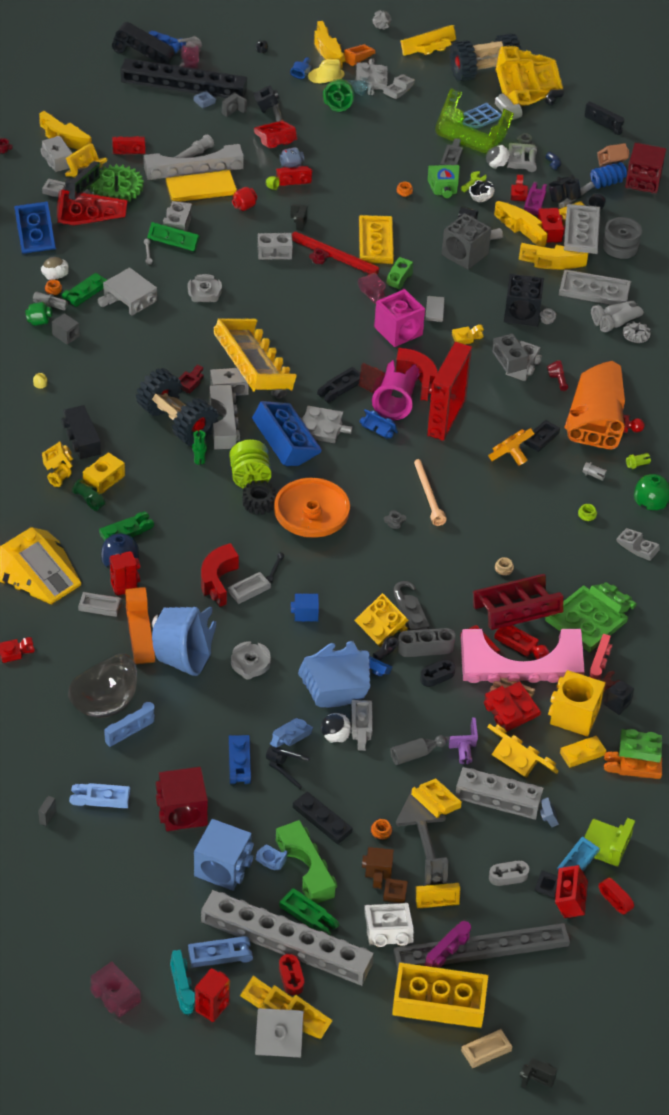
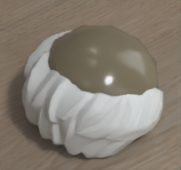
M50 257L44 262L41 271L48 280H55L67 276L69 265L59 257Z

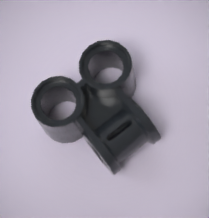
M574 175L563 178L559 176L557 181L548 184L551 201L559 202L565 198L574 200L582 196L579 179L575 178Z

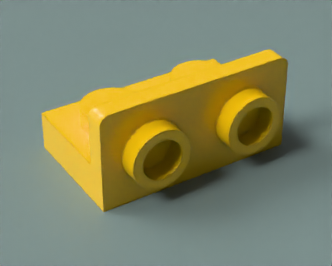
M58 442L42 453L43 464L47 470L50 468L55 469L64 460L67 466L71 468L73 467L72 452L67 445L63 446L61 442Z

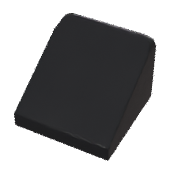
M542 870L534 891L555 898L558 876Z

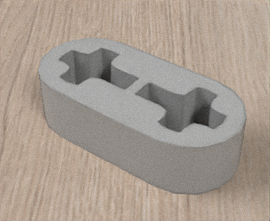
M523 861L495 864L490 868L489 881L496 886L524 882L529 875V866Z

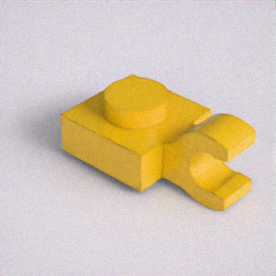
M476 325L471 330L469 326L452 329V336L455 342L471 344L474 342V339L484 338L482 334L484 328L482 325Z

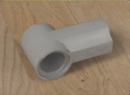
M500 94L495 99V104L502 111L505 121L522 117V108L519 104L514 105L504 94Z

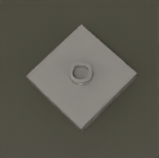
M258 1008L255 1055L301 1058L303 1011Z

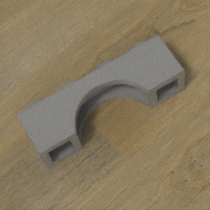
M231 385L210 386V405L218 411V414L224 417L221 421L213 423L214 449H232L236 441H240V432L236 430L238 428V417H235L237 415V405H233V403H236V394L232 392Z

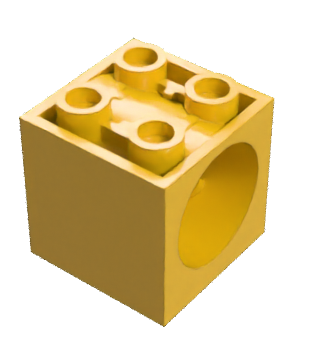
M567 670L564 677L560 676L557 684L559 689L554 691L550 702L553 704H551L548 715L551 716L550 724L588 737L601 708L605 682Z

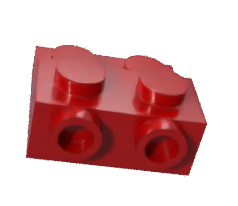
M283 120L254 127V133L261 137V143L268 148H275L279 144H290L297 140L296 128Z
M520 681L506 688L502 685L485 694V708L488 712H492L496 724L507 732L540 716L541 711Z

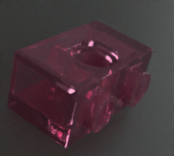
M112 961L90 976V990L96 998L100 997L110 1013L114 1012L119 1018L141 1003L140 990Z

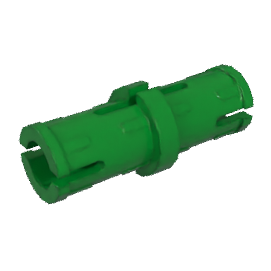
M199 430V436L198 431L194 432V443L192 445L194 463L200 465V459L201 464L205 463V452L207 451L205 432Z

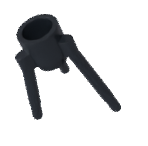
M271 745L266 753V759L270 761L269 766L278 770L291 783L301 789V784L278 764H283L287 756L305 761H310V758Z

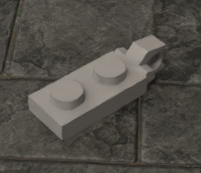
M352 700L351 736L357 740V750L366 751V740H371L372 701Z

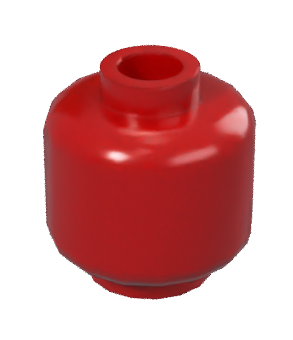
M243 187L235 191L232 200L233 206L241 211L254 207L257 200L256 192L249 187Z

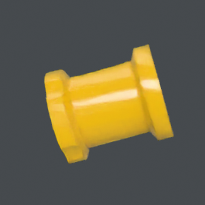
M61 463L53 473L48 474L47 479L51 485L60 487L62 481L71 476L72 471L66 464Z

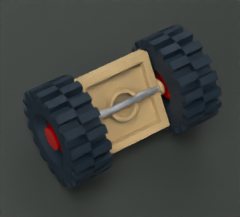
M514 33L499 35L495 38V42L475 46L468 40L452 43L449 59H451L450 66H452L453 76L458 82L472 80L477 75L476 70L496 67L502 46H516L521 50L520 41L517 40L518 37Z
M158 368L156 372H150V376L146 375V380L144 382L141 381V387L137 389V403L152 416H159L160 413L163 415L165 412L169 413L168 416L175 423L172 424L173 433L188 446L194 443L195 431H198V436L199 430L204 431L205 440H207V436L212 434L213 423L218 422V411L201 398H194L192 402L188 401L187 405L182 403L178 395L182 392V389H180L182 387L181 381L167 369L161 368L160 370Z

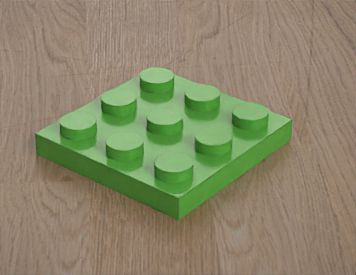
M583 585L563 601V613L547 616L545 621L560 632L561 629H581L582 647L590 653L599 646L603 634L611 636L628 621V616L614 611L590 594V589Z

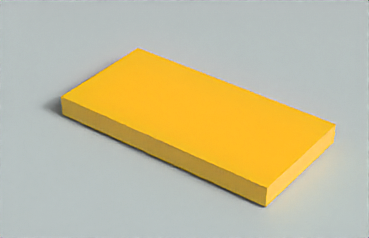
M230 170L166 178V185L171 200L176 202L230 196L237 191Z
M359 215L360 259L375 264H393L392 216Z

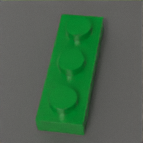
M151 222L147 238L196 252L200 235Z

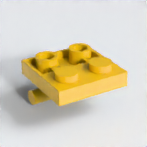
M383 593L355 619V622L380 648L384 640L389 636H393L398 630L400 632L408 631L405 624L409 620Z

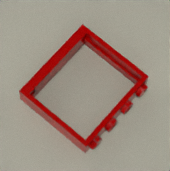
M454 342L433 380L427 436L444 441L465 403L472 346Z

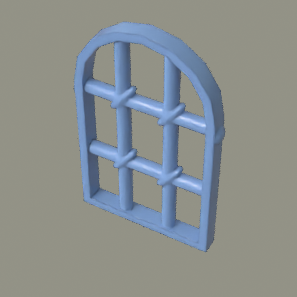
M485 103L463 113L460 117V122L466 128L477 129L503 118V115L488 103ZM484 107H487V108H488V109H486V110H484V111H483V110H482V111L480 110V109H482V108H484ZM490 110L494 112L490 115L485 114V112H488ZM475 111H478V112H479V113H477V114L470 115L471 113H473V112H475ZM478 115L484 116L483 118L477 120L474 118ZM469 119H470V120L472 119V120L474 121V122L469 123V124H466V123H465V121H467V120H469ZM485 119H488V120H489V121H486V122H484V123H482V124L480 123V121H482V120H485Z

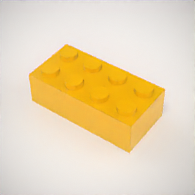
M399 963L392 1015L482 1028L488 975Z

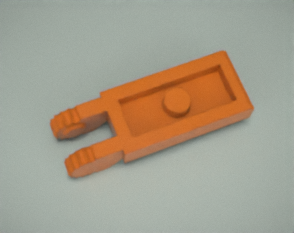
M612 751L604 754V760L607 761L604 764V770L609 773L661 779L662 758L660 762L622 757L619 756L618 752Z

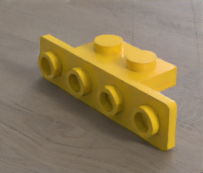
M454 25L401 40L403 55L406 56L416 52L429 55L434 50H445L447 46L451 45V41L456 40Z
M491 724L488 725L487 728L502 738L491 755L525 778H527L537 762L555 774L559 772L555 767L556 763L550 758L545 757V759H542L538 756L540 752L531 746L527 749L522 745L523 741L514 735L510 738L505 734L507 731L501 726L496 725L494 727Z

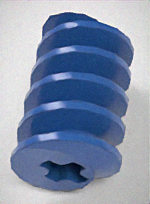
M617 162L605 167L592 169L590 176L594 187L599 189L600 187H606V185L610 186L617 184V182H623V178L627 176V170L622 162Z

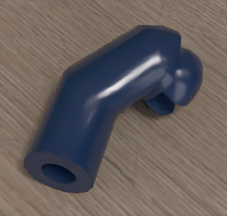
M549 151L545 158L551 161V168L557 170L561 166V159Z

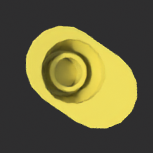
M339 59L323 60L319 68L312 70L308 74L311 82L319 84L344 77V71L341 69Z

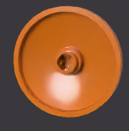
M303 478L288 483L278 492L275 498L274 511L278 522L289 532L303 537H324L337 532L346 524L350 514V501L347 494L338 485L319 478Z

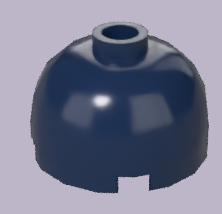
M113 534L102 545L101 561L104 566L107 567L108 565L110 567V556L121 555L129 551L133 553L134 558L139 560L138 544L127 534Z

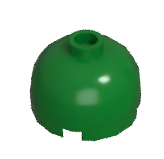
M344 79L331 81L323 91L324 103L333 111L341 112L347 110L355 99L353 86Z
M657 474L643 476L638 480L634 489V500L639 506L641 504L647 506L646 509L648 510L665 508L669 502V482L666 478Z

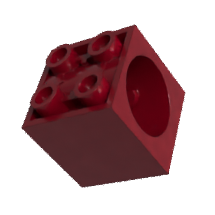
M634 143L625 188L657 193L667 148Z
M201 767L159 772V781H155L157 807L160 808V823H164L165 830L172 831L208 826V800Z

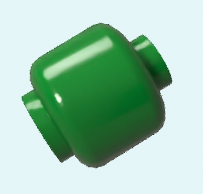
M45 302L32 303L25 311L28 323H31L33 326L48 324L50 317L53 316L51 307H48Z

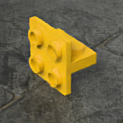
M93 143L87 144L66 157L70 170L65 175L75 178L78 175L79 168L87 167L93 161L100 162V168H102L103 164L107 162V158H99Z

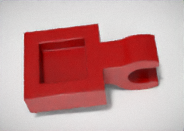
M517 175L516 185H511V200L526 201L528 186L523 185V175Z
M32 637L24 638L20 643H18L17 639L0 643L2 663L22 659L21 654L34 652Z

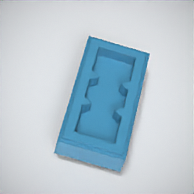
M582 836L558 866L557 871L559 868L579 865L581 870L584 871L598 854L600 848Z

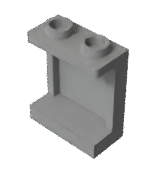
M130 267L103 282L104 296L106 297L109 293L113 294L129 307L130 315L140 312L157 301V287Z

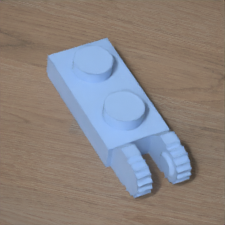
M92 783L73 784L71 789L73 795L70 796L69 801L71 804L78 806L86 804L90 806L128 809L131 789L129 786Z

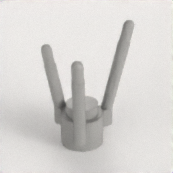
M196 36L178 40L179 43L187 42L183 48H179V51L187 49L189 52H193L183 61L180 67H183L196 54L201 52L202 43Z

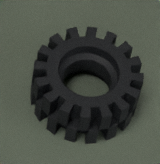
M257 480V483L252 481L251 485L248 483L243 488L242 502L245 510L249 509V513L255 511V515H258V512L264 515L265 511L270 513V509L273 510L275 505V487H272L271 483L267 485V481L261 483V480ZM256 496H262V497H265V498H264V499H256V498H254V497H256Z

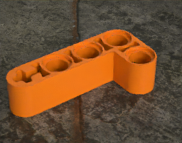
M146 587L126 589V611L135 665L154 663L155 652L147 608Z

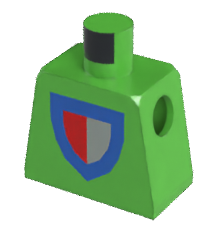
M459 165L428 166L427 179L435 195H443L444 198H450L452 194H457Z

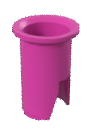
M394 360L388 363L382 385L375 390L372 397L373 408L383 418L400 420L410 414L413 407L411 395L416 380L419 377V369L415 364L406 371V374L395 372ZM392 390L402 393V398L391 396Z

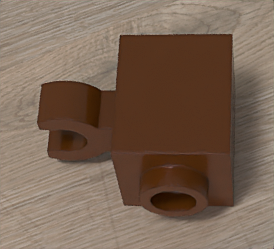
M368 847L367 855H363L362 868H366L365 877L374 878L373 888L381 889L382 879H391L394 849Z

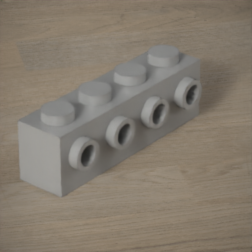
M463 767L456 786L455 796L462 801L536 820L544 788Z

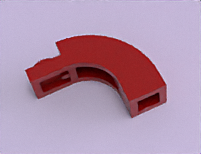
M398 348L396 372L406 374V371L415 364L419 369L418 379L422 384L420 400L428 401V394H431L432 382L437 375L435 364L430 358L420 352Z
M231 543L218 547L209 553L201 567L202 592L204 596L210 594L212 600H216L219 607L227 605V591L219 578L225 573L239 569V555Z

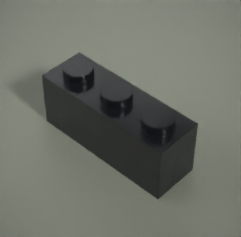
M85 405L64 409V417L61 418L63 428L67 429L68 440H72L74 453L78 454L79 459L101 455V441Z

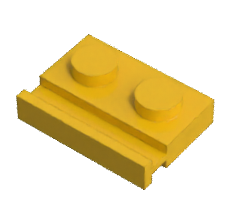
M437 779L423 783L419 788H412L411 795L436 818L440 817V814L446 815L461 808L462 802Z

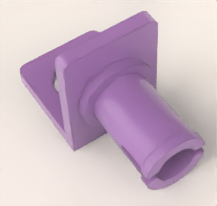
M472 718L471 735L450 737L449 748H458L460 764H465V759L466 764H470L473 761L470 747H476L478 740L476 718Z

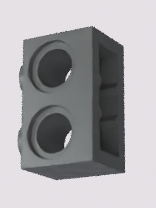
M513 333L493 339L492 352L507 374L527 369L529 354L523 349L520 341L516 339Z

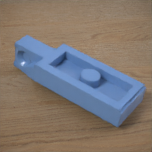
M295 718L275 729L270 744L276 748L284 743L291 746L309 736L313 727L304 720Z

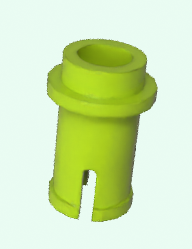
M648 453L636 456L633 454L629 455L626 458L627 467L635 469L637 466L650 464L651 458L646 459L650 455Z

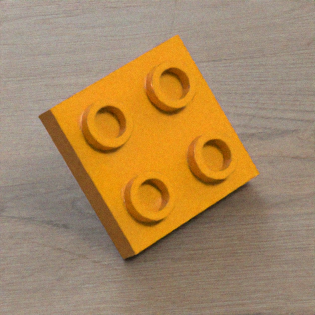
M531 428L526 431L521 429L502 443L493 447L494 452L488 455L490 460L494 461L508 452L512 455L518 466L522 465L528 459L519 446L535 433Z

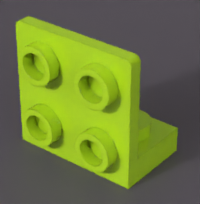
M627 818L625 824H620L619 828L592 819L584 838L600 848V851L594 858L619 867L632 837L635 820Z

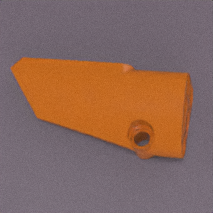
M614 361L604 362L581 374L565 424L568 438L571 441L609 450L618 447L624 431L623 409L625 404L622 370L619 364Z

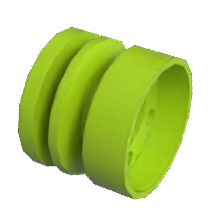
M252 439L238 442L230 450V464L233 481L237 486L244 488L248 483L251 485L252 481L257 483V480H261V483L264 481L269 482L271 468L268 449L265 444Z

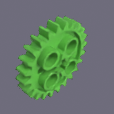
M115 164V167L109 165V168L103 166V170H100V178L90 188L93 195L123 199L130 202L131 198L136 199V195H140V192L143 191V179L140 176V172H136V169L130 170V166L124 168V165L118 167L117 164ZM115 176H118V192H115Z

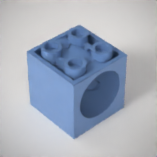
M212 819L194 850V876L234 891L237 883L241 884L244 878L245 868H249L253 861V855H251L254 845L251 842L252 833Z

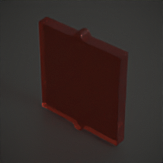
M362 363L359 386L374 393L382 385L385 372Z

